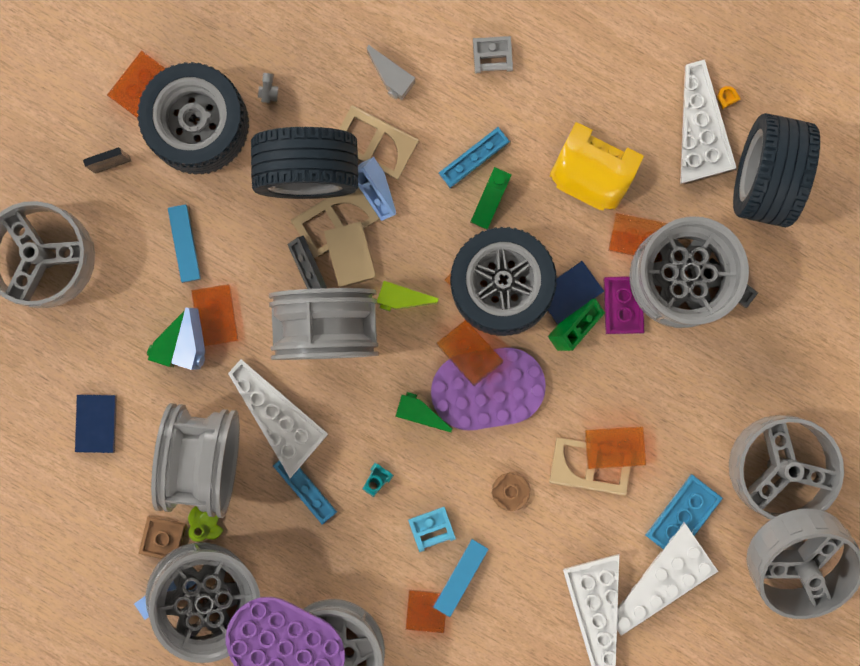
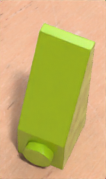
M383 281L377 304L380 305V309L391 311V309L397 310L437 304L439 298Z

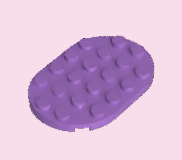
M498 348L462 354L446 361L436 372L431 386L432 403L438 415L446 423L461 430H478L515 424L528 419L540 407L545 395V377L537 361L528 353L516 348Z
M260 597L245 603L233 615L226 631V646L234 666H344V645L335 628L325 620L277 597Z

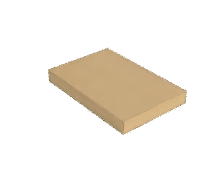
M361 221L324 231L339 287L376 277Z

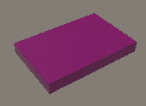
M604 277L605 335L644 334V312L632 294L630 277Z

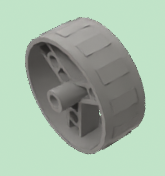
M38 201L18 203L0 212V244L8 230L19 247V255L22 259L9 286L5 284L0 273V295L15 304L33 308H52L74 299L89 282L95 263L94 244L84 225L71 213L53 204ZM36 212L59 213L74 228L79 241L44 244L26 215ZM25 228L24 234L20 236V230ZM32 239L35 242V244L27 241ZM70 249V255L65 258V251ZM31 263L35 264L36 267L33 272L28 274ZM79 263L75 275L59 293L43 300L30 301L46 268H51L54 265ZM27 277L28 282L23 286V280Z
M775 415L753 422L738 436L730 453L729 476L739 498L750 509L772 520L783 513H771L763 509L791 481L820 488L815 497L799 509L826 511L835 501L842 487L844 463L838 445L822 427L812 421L799 417ZM787 422L799 423L808 428L817 437L824 451L826 469L796 461L786 425ZM763 433L770 456L767 464L768 469L747 489L743 470L745 456L754 440ZM777 436H780V443L776 445L775 439ZM784 450L786 458L779 456L778 451ZM813 472H816V477L812 480L811 475ZM775 475L781 477L774 484L771 483V479ZM767 485L768 490L766 493L763 494L762 488L763 486Z
M798 509L778 515L758 530L748 547L746 561L750 577L765 604L781 616L792 619H809L828 614L846 603L860 586V550L844 525L828 512L818 509ZM844 545L843 554L838 564L829 574L823 577L820 569ZM799 578L803 588L779 589L765 584L764 579Z

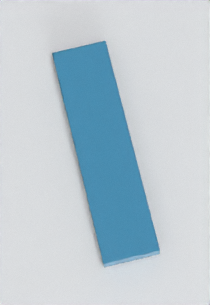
M497 127L438 174L448 187L452 188L510 143V141L501 129Z
M185 204L169 207L167 209L181 282L200 280L201 275L188 206Z
M280 461L273 465L322 525L337 513L335 508L301 468L289 478Z
M471 539L433 608L451 617L489 550L488 548Z

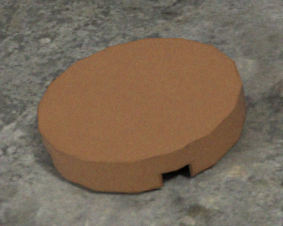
M509 472L502 474L492 485L491 493L493 500L503 510H520L529 500V484L524 477L517 473Z

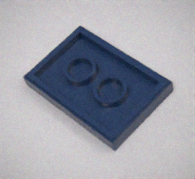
M583 261L556 279V291L548 313L558 325L590 300L604 292Z
M77 395L75 452L115 453L117 395Z

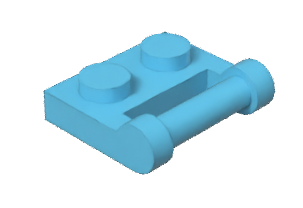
M445 507L408 519L419 552L447 540H456ZM446 527V533L424 541L421 540L420 536Z

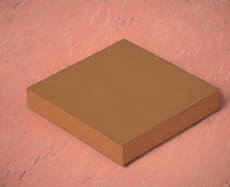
M147 516L138 554L163 559L168 553L181 547L186 524Z

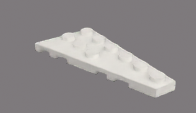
M705 60L686 64L680 185L736 169Z
M240 359L228 374L289 478H291L327 437L328 433Z
M683 522L664 550L659 553L645 571L640 581L635 584L626 599L618 606L617 631L621 636L718 572L685 522Z
M619 554L563 569L591 666H616Z

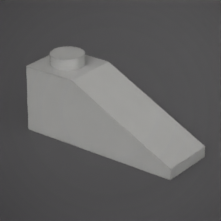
M368 45L367 53L388 90V94L396 100L397 98L403 100L415 84V77Z

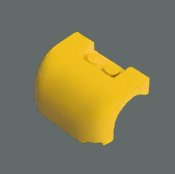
M575 122L549 177L557 184L556 188L596 209L602 211L604 209L615 210L629 189L644 155L628 147L625 151H622L592 136V129Z

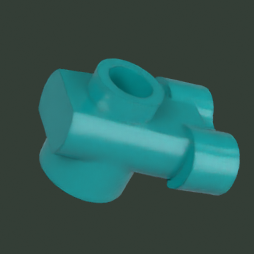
M374 463L371 467V474L362 488L363 491L372 497L378 493L386 482L389 483L394 476L377 463ZM371 482L376 483L377 487L375 489L370 488L369 484Z

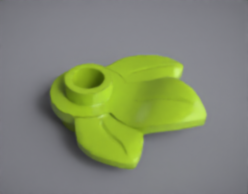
M195 506L188 516L190 539L194 542H202L205 539L213 540L218 538L222 534L223 528L216 525L219 519L217 515L209 517L207 512H201ZM196 529L202 530L201 535H195L194 532Z

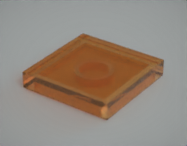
M409 590L405 630L444 633L446 615L433 608L440 595L439 592Z

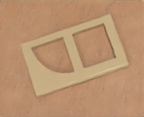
M352 105L339 130L348 131L354 118L377 129L364 155L358 152V160L362 162L372 158L384 134L390 136L398 152L396 167L393 171L380 163L378 164L385 174L398 180L419 140Z
M359 187L352 194L326 198L291 220L300 236H304L314 259L329 251L327 244L317 249L303 226L304 223L326 211L335 228L341 227L343 224L332 206L346 203L359 207L368 215L369 219L361 223L363 229L379 220Z
M556 437L549 483L626 495L633 450ZM564 445L589 449L585 479L576 476L568 468L563 454ZM598 450L623 454L619 485L593 480Z

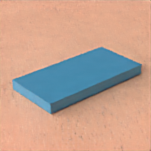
M691 474L645 536L663 550L669 543V540L680 529L683 522H685L695 536L723 498Z

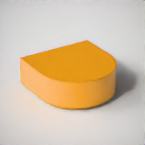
M731 86L721 88L717 94V100L722 109L740 100L737 91Z

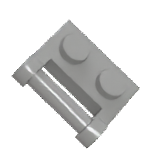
M511 36L473 38L475 74L481 73V71H513ZM506 57V62L480 64V59Z

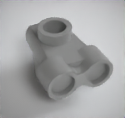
M263 73V87L259 86L258 98H262L261 102H277L278 86H272L274 74Z

